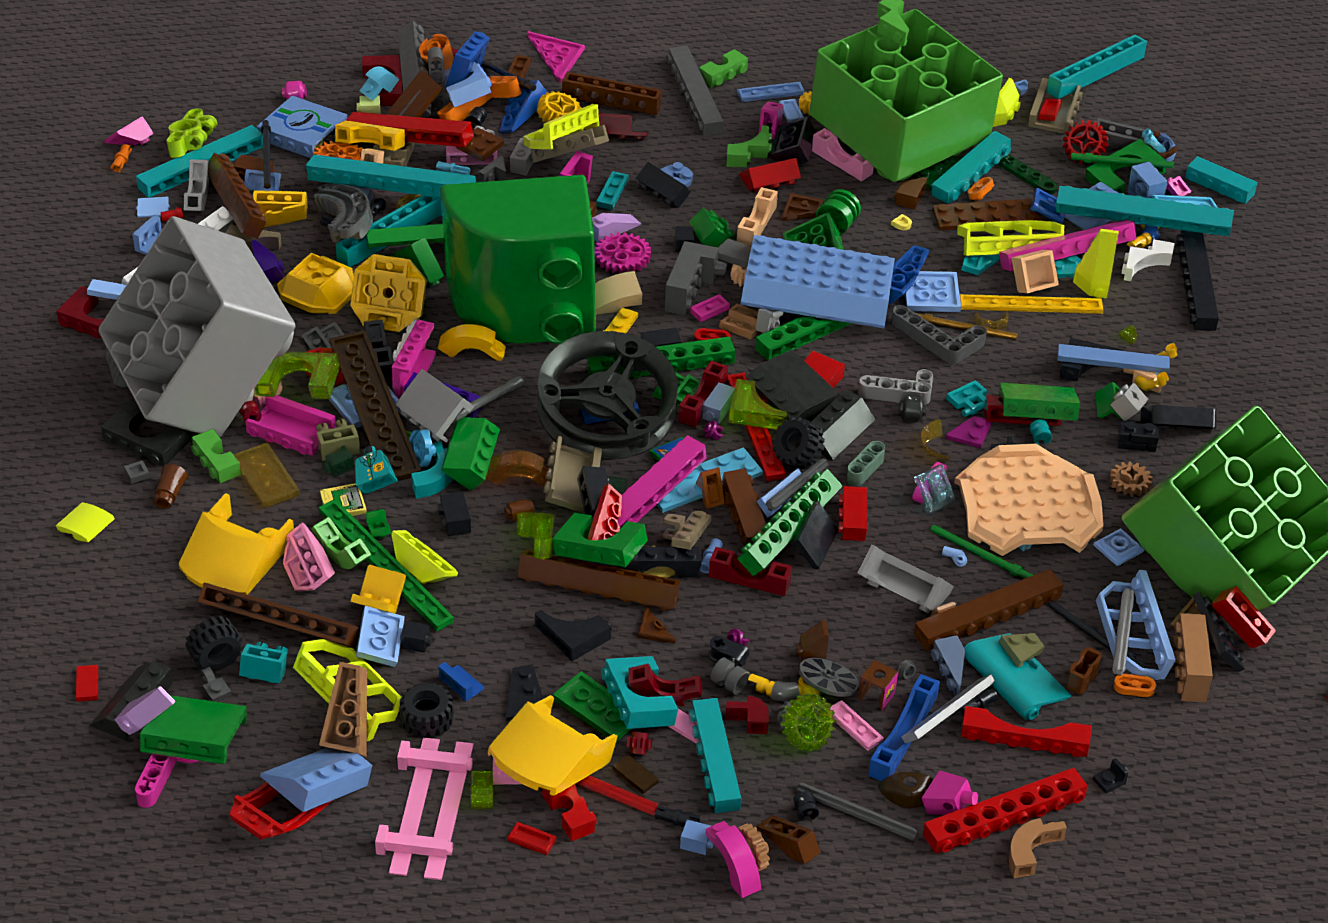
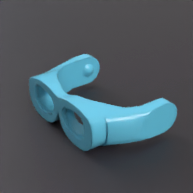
M1148 128L1145 129L1142 133L1145 142L1159 153H1164L1166 149L1157 141L1153 135L1154 133Z

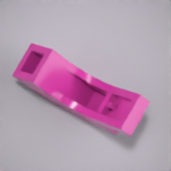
M725 821L706 828V836L720 850L726 861L731 886L741 898L760 891V876L754 856L735 825L730 827Z

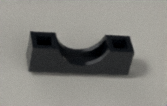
M642 547L626 567L618 566V568L644 573L654 567H668L677 573L678 578L698 577L702 559L699 547H692L691 550L678 547Z

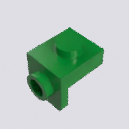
M384 509L365 513L368 532L375 539H382L386 535L391 534Z

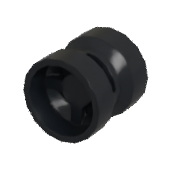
M474 107L465 121L471 122V126H481L487 118V113L481 107Z
M803 791L795 795L793 803L795 808L798 809L797 815L799 819L806 821L805 815H810L811 820L816 819L819 815V809L815 804L813 793Z

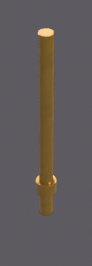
M918 314L931 324L961 330H968L975 326L933 317L932 314ZM985 327L987 330L986 335L1011 340L1017 339V333Z

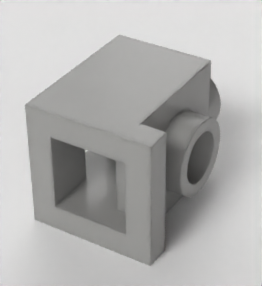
M764 308L759 309L755 330L764 334L779 327V318L784 312Z

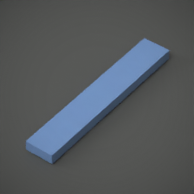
M1059 344L1057 361L1169 373L1170 356Z

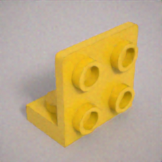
M368 565L360 595L352 594L350 602L396 614L406 575Z

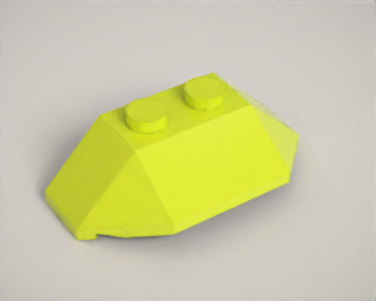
M1011 78L1007 80L1000 90L993 127L1006 125L1009 120L1013 119L1015 111L1018 112L1020 108V102H1018L1019 93Z
M397 530L392 532L396 560L409 573L415 576L418 582L422 584L433 583L457 576L458 572L453 566L423 542L414 538L408 531Z

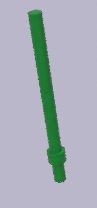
M1087 152L1085 154H1071V160L1084 161V163L1103 162L1138 165L1150 162L1154 167L1174 169V162L1101 156Z
M932 525L930 529L931 532L1002 567L1015 577L1019 576L1026 579L1033 576V574L1023 570V567L1016 563L1011 564L936 525Z

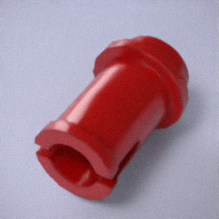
M176 207L173 210L160 212L163 223L167 222L172 216L184 218L181 208Z

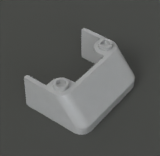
M871 545L858 571V574L868 579V584L876 588L881 585L919 604V609L928 614L945 601L954 587L942 578H937L874 545Z

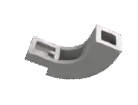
M190 160L189 187L187 193H184L185 211H204L209 186L208 160Z

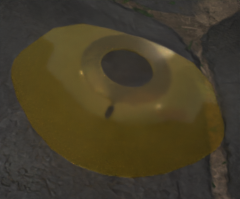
M936 419L922 430V447L931 456L949 460L950 456L940 454L925 445L928 441L943 436L941 420Z

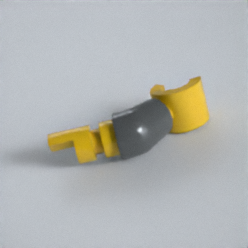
M751 674L748 678L749 681L757 683V692L762 694L766 692V695L770 696L772 700L779 702L789 701L792 698L798 697L805 701H814L820 695V691L808 685L801 677L798 680V684L796 682H769L768 679L755 674Z

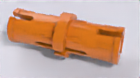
M123 144L120 151L114 157V162L110 167L111 170L114 168V172H121L124 164L128 162L129 154L132 152V148H129L130 145Z

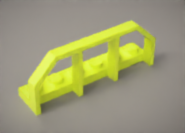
M591 104L544 123L542 129L523 136L524 145L530 149L552 150V140L583 131V129L598 127V104Z
M1038 220L973 222L959 225L957 235L964 237V255L999 254V251L1064 235V225ZM1032 229L1048 230L1056 233L1032 234ZM1003 230H1015L1024 235H1003ZM985 231L996 236L970 237V232Z
M327 639L302 642L293 668L328 704L330 703L335 679L332 676L337 675L339 665L327 666L325 669L309 653L311 651L324 650L348 658L351 661L348 664L358 665L367 669V678L373 683V685H367V696L384 694L394 704L392 711L375 713L373 717L367 712V741L374 738L380 723L396 720L402 697L363 658L356 657V651L353 648Z

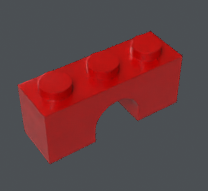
M575 784L555 796L550 795L551 790L542 788V796L552 811L558 808L569 809V811L562 813V828L571 842L595 832L596 816L592 811L588 810L586 801L583 796H579Z

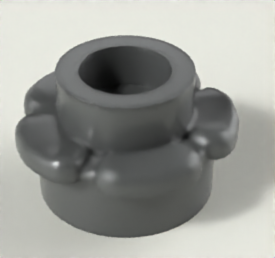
M904 660L898 664L897 671L899 677L902 676L905 679H909L914 676L916 666L911 660Z

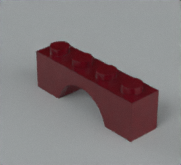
M714 361L708 364L703 371L696 393L693 396L687 394L679 404L678 422L696 428L702 419L703 404L718 383L727 384L728 366Z
M715 547L709 561V577L786 596L791 583L792 566L773 561L768 567L752 576L737 559L735 551Z

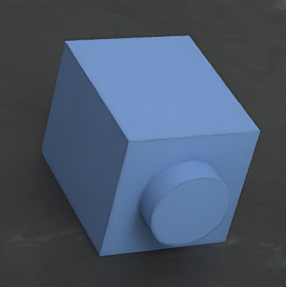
M687 820L681 834L680 849L706 855L708 848L712 849L713 843L706 836L705 829L711 826Z

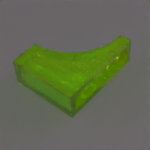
M737 379L730 406L729 423L777 429L779 425L782 426V422L787 420V411L778 410L762 401L755 389L756 381Z

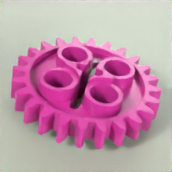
M617 232V235L614 236L610 233V237L604 236V240L599 239V243H596V264H600V268L605 267V271L611 269L613 274L616 271L619 274L635 271V269L641 271L642 267L646 268V264L650 263L651 247H649L648 242H645L644 238L640 239L639 235L633 237V233L627 235L624 232L623 235H620Z

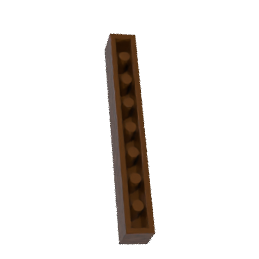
M213 153L208 163V177L241 233L258 239L267 222L263 212H261L258 204L254 201L253 196L234 168L230 158L222 153L220 155Z
M525 549L521 553L518 577L523 578L527 582H543L546 586L558 585L562 586L565 590L577 589L585 594H601V597L620 598L623 602H639L642 606L653 605L658 606L662 610L674 609L678 602L681 582L680 580Z
M1048 569L915 623L914 636L925 650L929 651L934 647V640L956 635L958 638L966 635L971 636L980 629H988L1000 621L1006 622L1012 616L1017 614L1023 615L1027 610L1040 608L1049 601H1057L1062 595L1064 584Z
M205 582L198 602L351 647L356 646L360 627Z

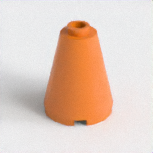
M435 34L429 40L426 38L419 47L421 58L428 63L429 49L438 47L443 52L444 71L450 69L454 56L450 41L446 35Z

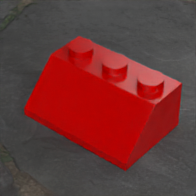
M796 158L749 168L739 173L749 191L755 190V192H759L761 187L770 186L771 189L781 187L780 184L785 182L786 185L795 184L796 180L801 178Z

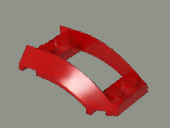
M265 782L259 788L244 796L236 795L233 807H231L230 817L239 826L260 840L280 836L304 825L332 801L301 812L291 820L280 824L259 810L279 794L275 788Z

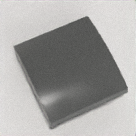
M333 322L321 330L316 326L301 336L309 348L313 350L319 347L331 348L329 338L345 334L337 323Z

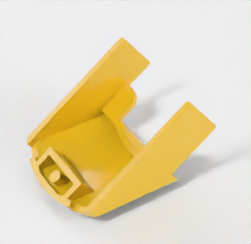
M225 493L208 513L202 512L181 557L179 569L182 570L191 582L201 588L205 582L248 595L284 554L288 542L286 540L287 534L294 530L293 520L288 519L280 530L264 528L259 533H255L228 522L227 520L232 515L230 495Z
M550 695L535 704L528 701L491 743L488 755H492L495 758L494 764L514 780L537 791L539 787L551 790L550 795L555 796L606 766L611 761L618 736L612 734L601 740L595 734L582 735L550 715L554 697Z

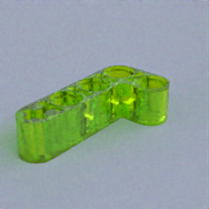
M548 513L517 514V535L534 537V557H551L555 516Z

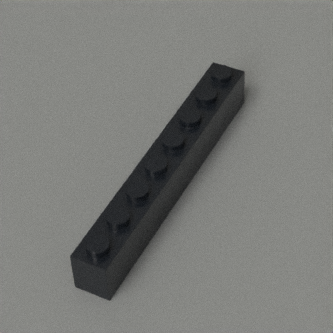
M1181 230L1180 234H1177V244H1180L1178 254L1182 255L1180 266H1183L1184 289H1188L1186 300L1189 301L1188 312H1191L1190 324L1194 325V330L1216 331L1219 317L1204 234Z

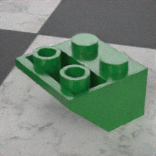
M702 208L689 221L698 239L704 245L719 247L727 239L736 241L734 238L735 233L728 228L729 223L723 217L719 218L712 210L708 211Z

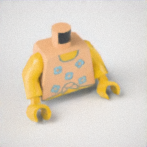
M1171 343L1165 348L1167 352L1163 351L1157 354L1175 358L1177 356V347L1174 343ZM1125 368L1123 370L1124 373L1133 374L1132 383H1135L1144 391L1152 390L1160 393L1161 387L1165 386L1166 381L1169 380L1166 372L1160 373Z

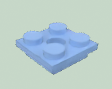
M1121 528L1094 542L1093 545L1116 566L1144 552V549Z

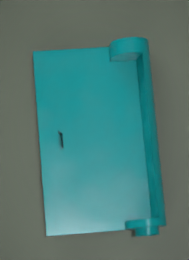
M1001 635L975 640L964 647V658L983 677L992 675L995 681L991 686L1024 720L1036 718L1041 706L1063 701L1072 696L1035 658H1032L1030 661L1026 660L1022 667H1017L999 643Z

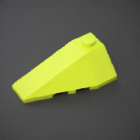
M1100 229L1090 248L1083 255V259L1075 268L1073 283L1089 296L1096 298H1107L1119 231Z

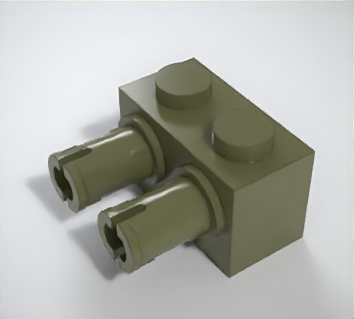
M341 419L342 424L340 420H337L335 422L336 428L329 429L327 423H323V427L321 423L316 426L318 451L322 461L360 454L359 436L354 424L347 425V421Z

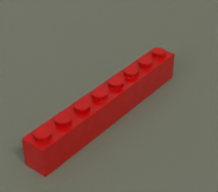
M352 112L346 119V121L405 129V142L466 147L474 137L471 122L363 112Z

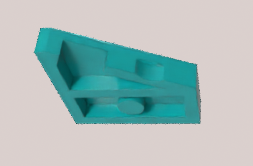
M965 255L961 271L978 276L999 261L1000 255Z

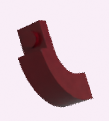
M649 663L629 668V685L637 695L644 697L672 696L677 706H685L684 700L702 696V683L699 675L680 680H664L653 673Z

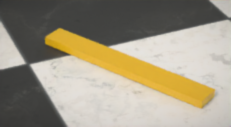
M960 294L961 310L1103 314L1101 298Z

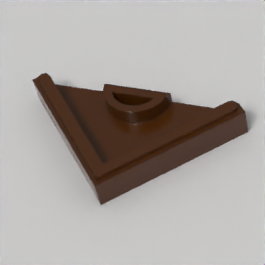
M646 607L638 638L675 644L676 638L671 636L664 624L658 618H655L649 611V607Z

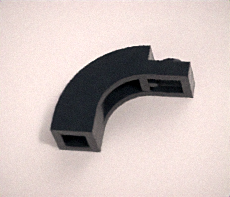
M383 319L364 322L365 331L380 368H392L394 364L391 346H387Z

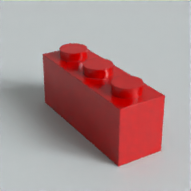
M844 486L843 494H839L838 505L842 506V508L839 507L838 519H842V521H839L838 533H842V540L866 541L867 487Z
M1237 586L1222 591L1211 604L1251 648L1266 644L1276 631Z

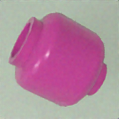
M302 81L286 82L285 88H282L283 98L288 100L291 96H295L304 100L307 97L306 85Z

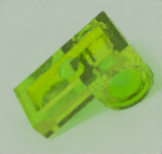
M472 771L471 809H493V771Z

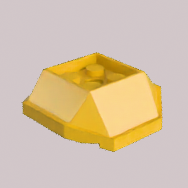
M310 253L277 284L280 299L309 313L320 314L328 312V314H335L351 300L354 274L351 267L325 256L320 257Z
M373 254L355 269L350 306L363 326L366 321L383 319L384 330L400 332L410 325L413 319L422 317L427 279L410 259ZM387 288H391L393 291L391 298L386 295Z

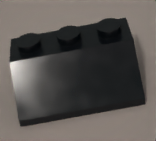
M808 117L778 126L770 152L771 158L779 161L796 158L797 163L801 165L809 161L813 146V135L816 134V130Z

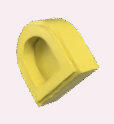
M901 214L891 221V225L899 230H908L911 228L912 221L907 216Z

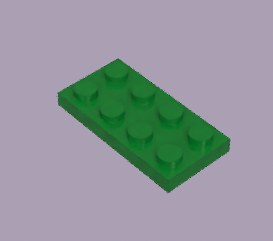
M582 671L553 694L555 702L605 737L615 734L618 736L617 742L631 730L627 729L624 721L620 719L618 708L614 706L611 693H608L607 688Z

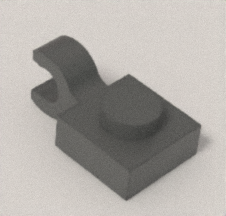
M210 667L202 670L204 674L202 678L206 682L203 685V690L211 701L217 702L232 695L230 688L222 677L215 679Z

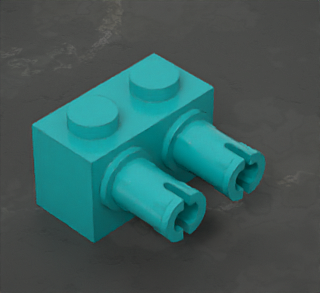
M257 642L256 645L246 644L241 653L239 676L280 684L286 672L287 648L283 647L281 650V646H277L276 649H270L266 643L261 645V642Z

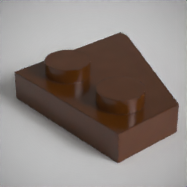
M790 193L782 220L815 218L816 211L824 200Z

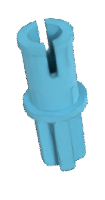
M438 161L436 164V168H438L436 171L470 175L469 167Z

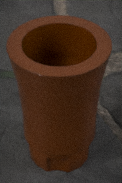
M167 464L162 467L161 477L153 499V503L157 507L167 509L175 502L180 489L188 479V474L182 467L174 464Z

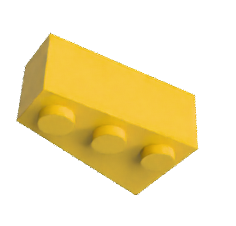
M253 192V199L267 220L264 227L307 218L308 203L306 192Z

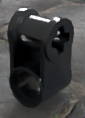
M715 636L710 640L711 650L708 653V657L713 662L717 663L720 659L727 658L735 663L734 667H742L749 656L748 648L742 644L735 643L721 636Z

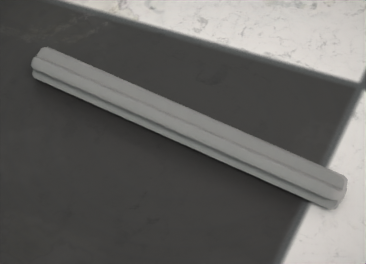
M1128 588L1124 589L1122 593L1112 669L1113 673L1119 676L1123 675L1125 671L1134 601V591Z

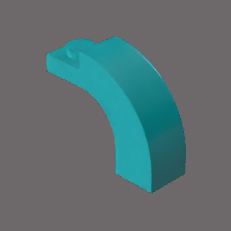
M441 441L433 442L436 448V464L426 471L411 473L412 488L416 499L428 497L442 491L452 480V477L441 470L447 448H443Z

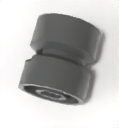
M722 658L714 666L710 679L719 686H725L726 690L737 695L747 685L750 673L740 666L734 667L735 663L727 658Z

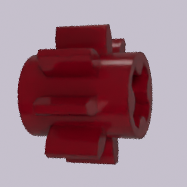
M632 732V737H627L626 747H631L630 753L646 755V749L651 750L652 739H648V733Z

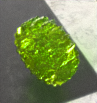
M806 693L804 696H796V700H790L791 706L785 707L788 711L787 714H782L785 722L780 724L786 727L782 733L787 735L786 740L791 742L793 747H798L799 750L813 751L814 749H821V745L827 744L826 738H833L830 732L836 730L832 727V723L836 722L832 718L835 712L830 710L832 705L826 703L825 698L816 694ZM814 708L817 710V712H818V714H819V718L817 717V714H816V711H814Z

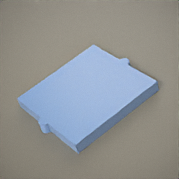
M169 197L138 198V206L136 207L138 210L137 217L161 216L160 212L168 211L170 208Z

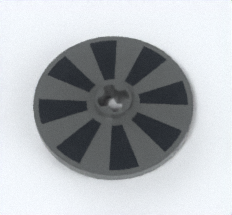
M808 658L803 660L799 666L801 678L811 687L823 693L846 697L855 694L859 687L856 676L836 662L822 658Z

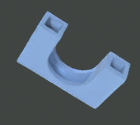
M474 62L469 77L459 83L446 87L452 105L457 107L491 93L490 87L492 84L482 67H480V64ZM451 68L444 71L445 86Z

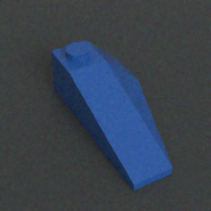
M539 80L531 81L532 84L536 85L535 91L520 87L522 93L519 96L507 98L508 105L504 109L506 115L502 118L499 132H514L537 111L538 101L542 95L548 92Z
M913 245L894 263L889 305L913 286L929 253V249Z

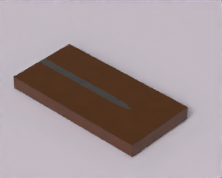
M421 69L386 115L420 117L443 88Z

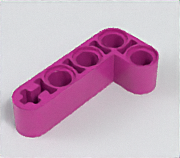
M151 754L135 786L138 805L148 808L156 803L176 761L195 763L198 760Z

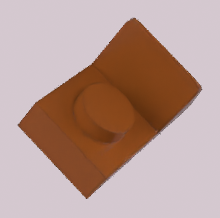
M717 467L700 472L696 485L702 489L703 503L706 509L725 504L720 468Z

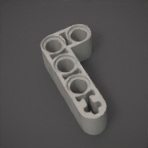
M926 369L919 370L916 374V381L865 375L859 380L858 394L865 399L899 403L906 396L918 397L923 400V405H926L931 399L933 373Z

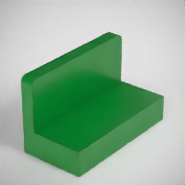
M1113 382L1095 392L1097 415L1099 418H1104L1113 413L1119 419H1122L1110 405L1114 401L1113 396L1120 389Z

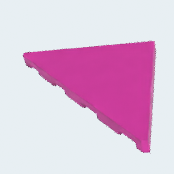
M530 31L527 32L528 38L556 79L562 82L567 71H570L585 50V45Z

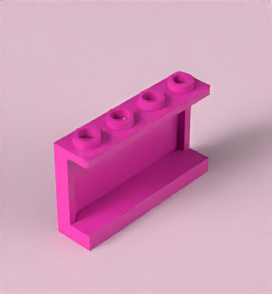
M417 320L392 365L393 393L398 399L403 395L404 386L413 372L419 373L421 369L428 372L436 356V351L425 349V344L434 329V323Z
M268 393L265 397L266 406L260 412L262 415L261 420L258 422L248 418L245 421L246 431L251 436H258L267 442H274L286 449L291 448L299 451L301 454L311 456L318 450L316 426L321 423L323 427V423H327L329 429L336 428L335 415L272 393Z

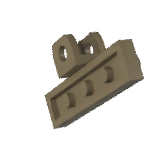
M695 511L685 521V516L667 514L664 518V523L674 525L675 529L667 528L663 533V538L672 540L671 546L691 550L710 524L711 515L706 514L704 511Z

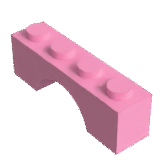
M824 128L813 135L812 152L860 181L873 175L874 166L858 153L854 156L846 153L839 144L837 136Z

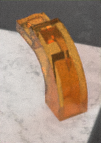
M511 450L499 453L491 458L486 478L495 484H501L509 477L524 476L544 487L546 481H548L545 479L548 468L544 466L545 459L537 454Z

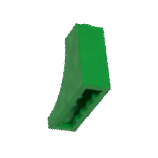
M426 238L390 255L391 257L410 259L427 279L426 285L429 284L430 287L440 283L439 279L444 277Z

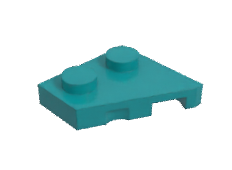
M1077 255L1054 261L1057 278L1074 277L1075 268L1081 262V259Z

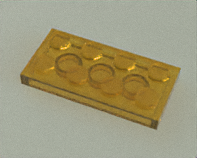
M268 442L233 454L239 461L240 473L263 508L300 495L298 487Z

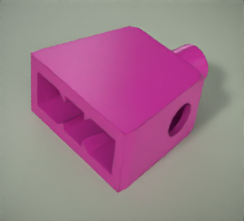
M767 102L761 108L759 133L762 130V126L772 123V139L775 138L777 128L782 124L783 104Z
M939 771L923 795L922 801L927 813L946 815L964 808L966 804L976 805L978 794L971 791L966 778Z

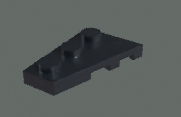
M533 664L512 668L506 722L511 721L528 701L535 704L544 699Z

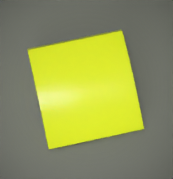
M82 502L62 519L56 527L63 533L72 534L74 539L78 541L89 542L115 518L97 506Z

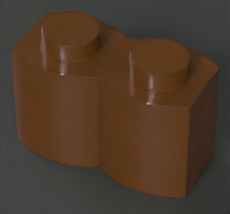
M1087 647L1080 653L1079 660L1075 661L1070 667L1067 682L1068 690L1079 695L1086 692L1089 683L1098 675L1102 657L1101 652Z

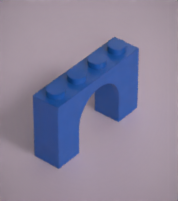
M476 31L455 54L445 89L467 79L474 62L476 64L479 63L481 67L490 37Z

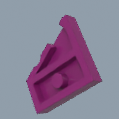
M973 416L948 432L946 439L981 448L992 422H986L984 418Z

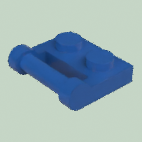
M1036 188L1029 210L1037 211L1059 224H1062L1065 218L1064 213L1056 212L1057 198Z

